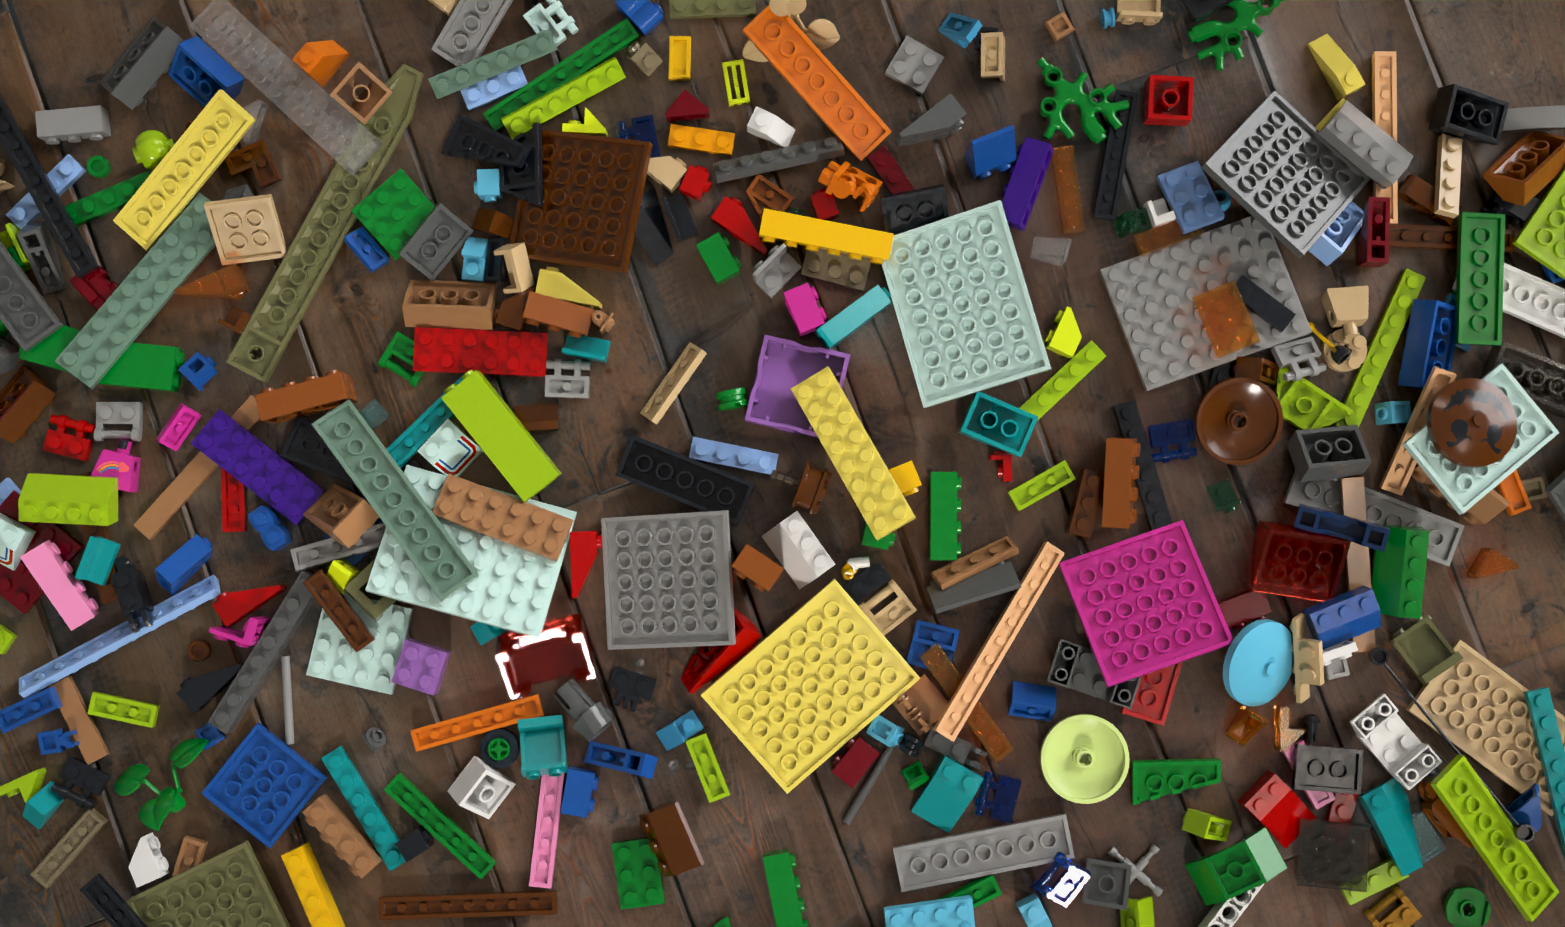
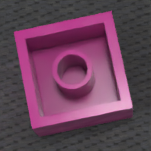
M805 283L783 292V299L799 338L816 332L818 328L825 324L827 317L823 307L818 308L816 302H818L819 298L814 286L810 288L809 283Z

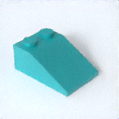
M978 391L974 393L957 433L1021 458L1038 416Z
M942 754L929 777L930 780L923 787L911 812L950 833L975 796L984 778L975 771Z

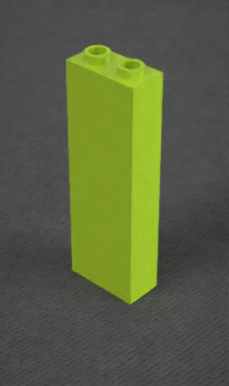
M470 370L461 377L463 381L458 385L452 384L444 391L445 395L441 398L521 499L526 502L562 473L521 424L520 420L484 375L478 370L474 372Z

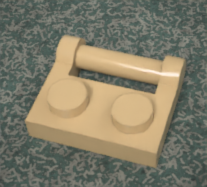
M893 579L867 602H862L858 605L884 636L917 611ZM895 592L898 597L873 615L870 610L891 593Z

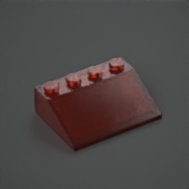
M1259 520L1253 539L1250 590L1323 602L1334 598L1351 541L1294 527V525Z

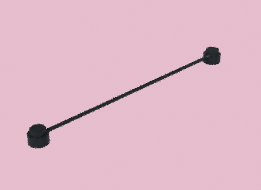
M1380 647L1372 648L1368 655L1369 660L1375 665H1384L1455 753L1461 755L1386 664L1389 659L1388 652ZM1481 779L1498 805L1516 825L1514 828L1515 837L1522 842L1532 841L1535 837L1533 827L1526 823L1518 824Z

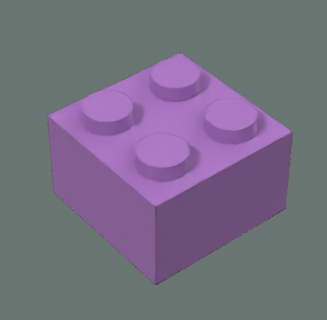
M412 638L405 639L391 682L430 695L438 694L452 651Z

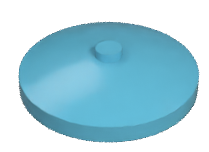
M1269 619L1258 620L1243 628L1232 641L1224 659L1223 682L1227 693L1237 702L1246 706L1263 705L1276 697L1286 685L1292 673L1294 654L1291 650L1293 636L1284 625Z

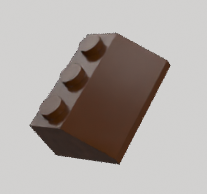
M26 364L19 369L0 392V437L12 444L25 435L26 429L31 423L39 419L42 410L54 401L56 395L53 387Z
M678 801L660 804L639 815L641 820L640 826L649 838V847L656 855L658 868L665 877L675 876L705 864Z

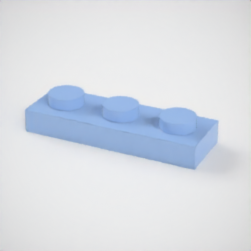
M517 66L460 91L468 110L471 112L512 95L527 85L528 82L521 66Z

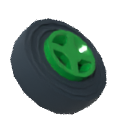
M498 728L491 730L481 741V757L486 764L493 768L508 767L519 756V740L508 729Z

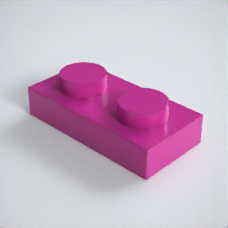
M180 403L156 440L177 452L202 415Z

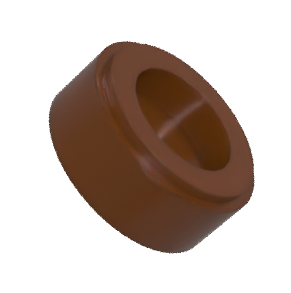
M203 639L192 641L187 648L189 658L196 662L208 659L212 651L209 642Z

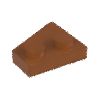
M757 174L746 190L760 219H762L764 208L786 212L794 200V197L760 174Z

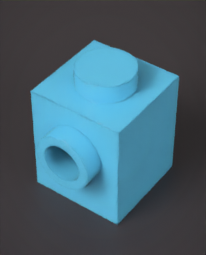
M477 169V180H474V192L486 203H495L497 199H503V192L500 191L499 169Z

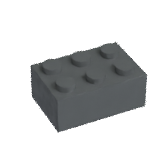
M1358 425L1295 430L1287 443L1300 482L1362 476L1372 463Z

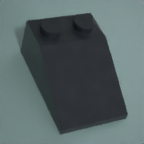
M1457 84L1438 88L1428 130L1465 140L1499 145L1509 103Z

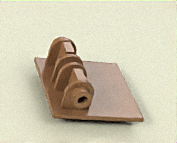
M925 674L892 703L919 736L932 728V725L939 720L949 703Z

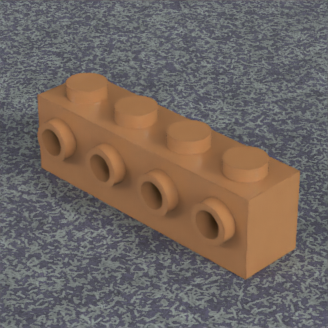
M326 793L317 798L302 812L305 815L306 822L318 829L321 839L326 843H330L335 848V854L350 865L349 869L355 876H360L362 879L383 860L374 846Z

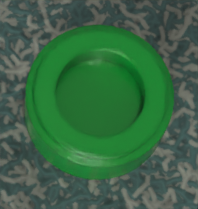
M96 155L88 160L87 171L96 178H105L111 171V164L103 156Z

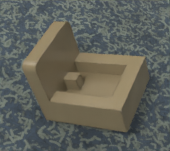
M640 40L632 43L627 49L628 53L625 55L627 59L631 60L648 77L663 62L646 42Z

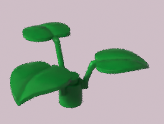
M191 738L182 741L172 750L169 759L173 762L171 764V771L176 788L167 787L161 792L148 780L144 779L150 772L149 768L144 764H136L127 768L118 777L117 782L114 784L115 792L118 795L126 796L136 791L140 784L144 783L159 796L156 799H151L144 803L139 810L138 817L146 827L159 831L162 822L170 811L172 813L179 812L186 805V800L180 794L183 789L179 784L176 767L182 769L189 765L209 741L202 738Z

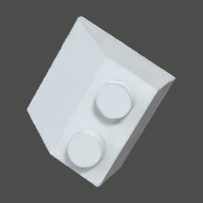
M474 756L448 789V793L459 806L490 819L516 784L498 769L489 766L484 760Z

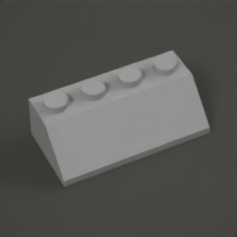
M1348 100L1342 104L1318 132L1323 139L1383 189L1390 187L1408 168L1413 158L1411 153Z

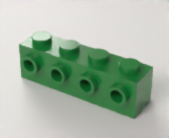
M929 472V560H957V556L961 555V543H957V534H961V521H957V512H961V499H957V490H961V477H957V472Z

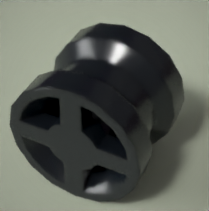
M906 732L904 735L905 740L899 745L898 749L914 758H918V751L924 746L925 742Z

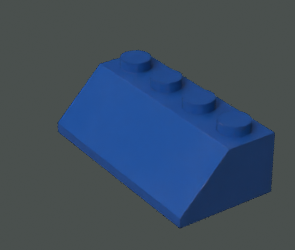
M1414 299L1410 311L1409 327L1406 333L1405 349L1402 354L1401 370L1398 375L1399 386L1422 391L1433 366L1451 371L1456 345V306L1438 300Z

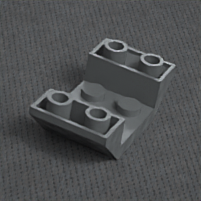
M1060 639L1046 681L1131 709L1142 676L1107 688L1092 649Z

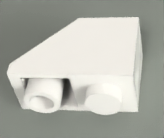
M153 832L140 838L129 864V870L136 887H140L169 873L168 861L162 856L159 839L154 836Z

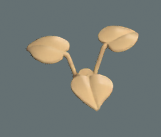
M769 0L770 10L777 16L788 15L793 21L796 20L802 31L805 32V35L819 50L833 46L840 39L835 25L829 20H814L808 25V29L803 25L799 14L805 10L806 0ZM748 39L743 47V57L757 62H768Z

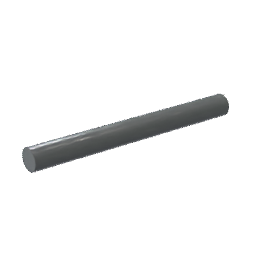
M885 747L842 821L849 825L851 824L893 753L894 748Z

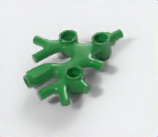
M1234 0L1227 4L1235 11V17L1232 21L1225 23L1209 20L1190 27L1187 34L1191 43H1199L1212 36H1218L1220 39L1217 44L1196 52L1198 59L1202 60L1206 57L1214 56L1216 71L1224 70V55L1226 51L1233 53L1236 61L1243 59L1244 54L1241 50L1242 35L1240 32L1242 30H1249L1259 38L1264 30L1256 24V18L1259 15H1270L1274 8L1278 7L1279 3L1285 0H1258L1257 2ZM1262 5H1267L1269 7L1263 8ZM1235 42L1236 45H1230L1229 43Z
M1044 57L1037 61V64L1042 69L1041 74L1044 76V85L1051 89L1054 88L1055 91L1054 97L1044 98L1039 107L1040 115L1044 118H1049V124L1042 135L1045 140L1049 141L1055 130H1061L1068 140L1075 135L1062 117L1063 108L1070 103L1076 104L1079 107L1082 129L1091 142H1095L1096 145L1107 137L1105 129L1095 118L1096 112H1102L1115 130L1123 125L1115 113L1129 108L1128 100L1113 103L1107 101V96L1115 91V87L1111 83L1103 89L1095 88L1090 94H1086L1083 91V83L1088 77L1086 73L1081 71L1076 80L1070 83L1062 78V71L1058 67H1054L1053 64L1049 65ZM1049 77L1055 78L1056 81H1051ZM1093 98H1097L1099 102H1094ZM1045 107H1050L1051 111H1046Z

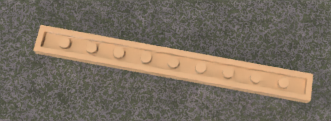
M1044 541L1020 582L1021 588L1016 589L933 728V730L952 742L955 741L1065 554L1048 541Z

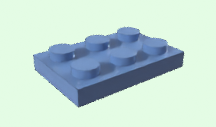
M1198 161L1157 176V182L1171 211L1175 213L1176 221L1182 234L1224 219L1225 215Z

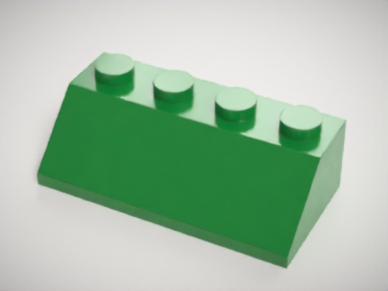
M1382 525L1389 527L1391 531L1385 551L1374 549L1371 587L1381 614L1421 619L1430 531L1423 527Z

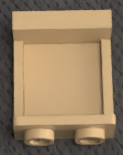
M1116 0L1115 21H1120L1125 25H1131L1135 22H1143L1147 26L1155 25L1163 17V12H1160L1161 0Z

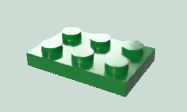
M649 838L612 842L621 910L665 904L662 876L657 865V857L649 847Z

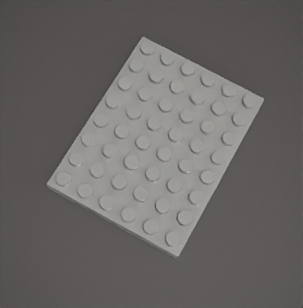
M1253 216L1114 264L1099 271L1145 392L1235 361L1237 357H1246L1312 333L1274 235ZM1242 275L1296 314L1283 332L1280 333L1228 294Z

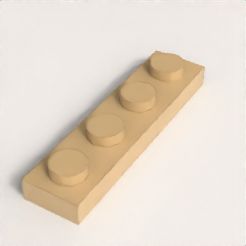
M1446 134L1438 137L1434 213L1455 218L1459 215L1462 139Z
M689 342L640 414L657 425L707 353Z

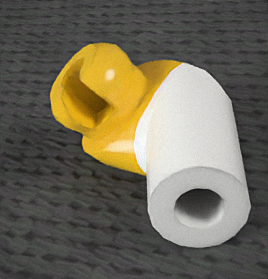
M869 556L849 558L842 567V577L845 580H851L859 568L870 567Z

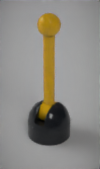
M1308 322L1311 331L1332 349L1331 357L1338 365L1347 360L1351 351L1343 345L1334 346L1315 328L1314 323Z

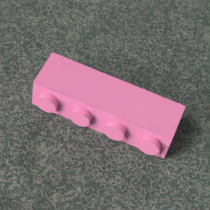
M47 540L20 556V558L72 631L99 614L97 610L99 606L93 598L88 597L83 582L75 579L72 574V566L67 561H63L59 555L61 552L58 546Z

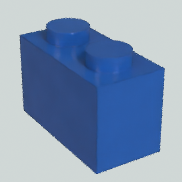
M572 766L568 769L560 813L587 818L589 812L593 813L595 799H592L593 790L597 791L599 777H596L597 771Z

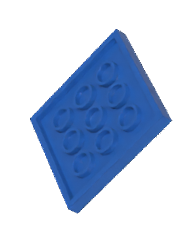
M257 723L201 794L268 848H272L328 777L261 723Z

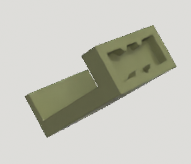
M374 559L344 589L345 593L377 622L383 617V613L397 600L383 596L374 604L359 590L369 580L375 562Z

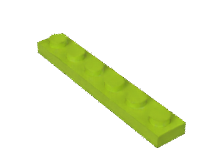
M613 57L501 118V121L511 139H514L520 133L523 134L532 129L534 123H544L623 80L626 76L617 58Z
M1091 340L1022 404L1019 409L1038 416V421L1097 366L1106 355Z

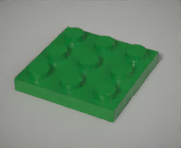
M400 168L354 207L351 212L394 260L397 261L401 258L398 251L435 206Z

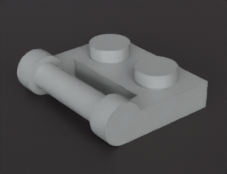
M96 402L95 441L132 439V441L140 442L142 440L143 403ZM106 424H133L132 431L106 430Z

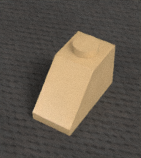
M671 156L650 158L647 174L673 194L685 177L687 165L678 157L676 159Z

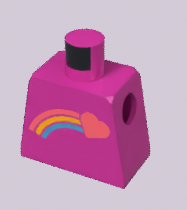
M119 439L116 451L104 449L91 476L118 478L119 490L137 493L141 458L129 455L133 442Z

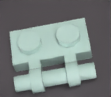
M546 0L550 5L548 8L545 9L539 3L525 13L523 17L536 34L549 29L556 46H558L567 39L563 33L564 30L568 29L574 35L579 29L575 25L573 17L568 16L564 11V6L560 1ZM557 14L561 22L556 24L551 16Z

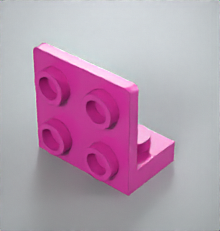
M266 616L250 617L244 624L243 632L226 626L210 627L208 632L214 634V638L218 640H233L235 645L239 647H255L272 618Z

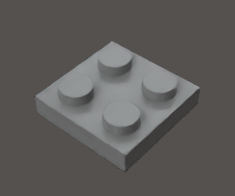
M906 36L888 66L885 75L922 96L943 61L944 56Z

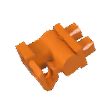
M831 161L827 168L823 169L818 182L828 186L825 191L827 194H834L840 199H844L848 195H853L855 199L859 195L862 196L863 205L860 211H865L875 200L883 182L855 167H850L851 164L847 161L842 165Z

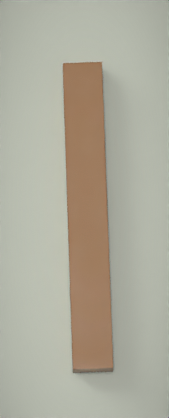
M251 395L231 417L249 432L261 420L254 395ZM200 451L133 526L149 540H152L219 465Z
M1364 477L1339 478L1342 515L1367 521ZM1344 539L1347 592L1361 586L1372 589L1369 548ZM1375 629L1351 638V641L1356 642L1358 651L1353 653L1370 652L1372 648L1376 647Z

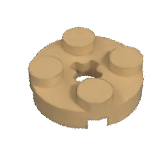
M1342 328L1333 331L1325 337L1334 346L1346 345L1349 351H1351L1347 360L1338 365L1331 357L1332 349L1323 342L1321 354L1332 370L1348 372L1359 368L1365 361L1367 341L1364 336L1359 334L1354 338H1345L1344 329Z

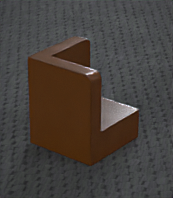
M232 306L225 320L219 318L218 323L242 335L252 315L236 306Z

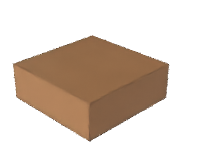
M1064 11L1044 24L1055 42L1075 30Z

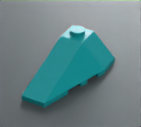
M1392 777L1358 795L1359 803L1401 876L1404 877L1423 867L1408 796L1401 784Z

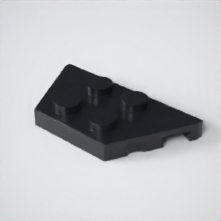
M534 123L532 129L525 134L520 133L513 139L531 148L523 167L516 168L499 165L500 191L536 206L544 207L542 125Z

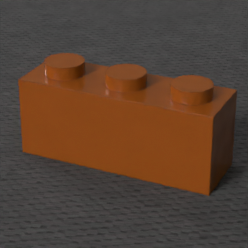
M529 291L522 318L526 319L525 323L538 326L541 323L548 325V330L560 332V329L569 331V336L581 338L582 335L586 336L588 334L594 309Z

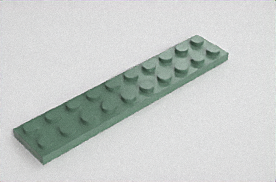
M199 192L57 357L56 363L88 387L94 389L215 247L216 244L204 208L205 202H211L208 198Z
M350 399L312 423L313 428L441 602L479 576Z

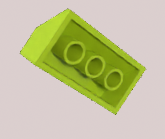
M28 473L18 499L19 521L109 526L118 521V478Z

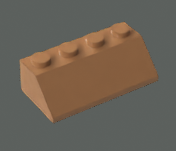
M410 280L402 304L405 327L493 330L497 282Z
M1416 464L1412 477L1420 483L1427 484L1430 487L1431 493L1448 501L1422 468ZM1492 489L1464 513L1465 516L1463 518L1472 525L1486 524L1511 503ZM1449 502L1446 503L1451 509L1455 510Z

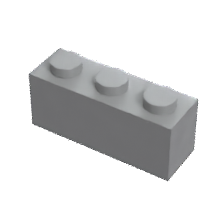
M101 105L35 111L37 137L45 141L46 144H60V141L65 140L77 143L87 138L99 141L103 140V137L111 136L109 110Z

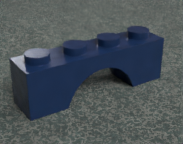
M1301 503L1299 504L1294 521V527L1339 537L1383 552L1385 551L1391 531L1386 526Z

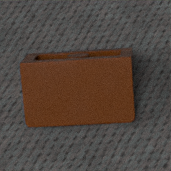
M557 403L514 406V414L527 431L559 429Z

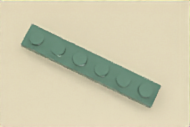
M547 29L440 73L428 80L436 98L439 99L558 49L550 30Z

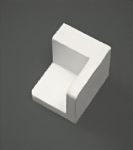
M1164 198L1155 201L1150 200L1143 204L1151 230L1172 223L1176 219L1174 211H1168Z

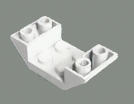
M1383 693L1354 717L1350 723L1356 736L1382 767L1407 790H1410L1443 761L1428 744L1422 743L1397 714L1398 708Z

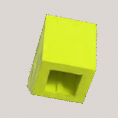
M1067 306L1063 311H1058L1054 320L1057 323L1054 331L1050 329L1045 341L1048 342L1046 349L1070 359L1073 357L1082 336L1073 311Z

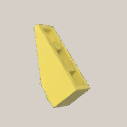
M1328 34L1307 44L1338 101L1358 91L1365 85L1355 64Z
M546 267V270L540 269L535 293L581 306L602 309V304L560 273L558 268Z

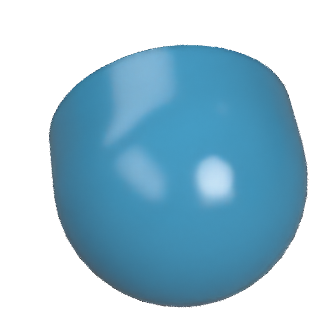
M1225 190L1214 191L1215 196H1222L1225 199L1218 201L1222 211H1226L1231 204V195Z

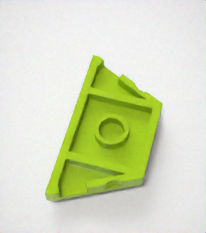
M1288 367L1278 368L1275 395L1281 404L1283 419L1298 429L1327 428L1354 412L1303 377L1295 382L1292 380L1284 381L1283 373L1289 372Z

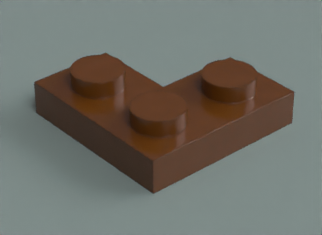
M264 139L233 151L225 158L231 176L236 177L253 170L262 189L282 181L270 149Z

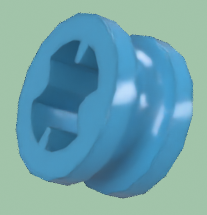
M1112 7L1107 11L1105 9L1100 10V22L1103 29H1106L1107 26L1115 27V13Z

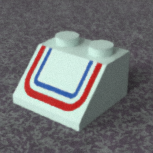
M447 419L418 449V452L444 475L448 476L449 473L459 477L483 450L454 421Z
M0 513V564L14 571L21 561L20 556L24 555L36 531Z

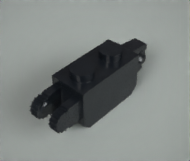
M125 556L116 558L117 572L111 575L122 614L127 617L131 630L137 633L141 629L138 617H142L146 627L153 626L151 612L154 611V605L143 573L137 570L135 565H131L129 558Z

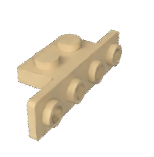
M1300 613L1292 619L1290 624V630L1293 632L1291 650L1294 654V664L1292 670L1295 675L1294 695H1296L1297 703H1303L1310 698L1309 684L1318 686L1324 684L1322 640L1307 639L1306 614Z

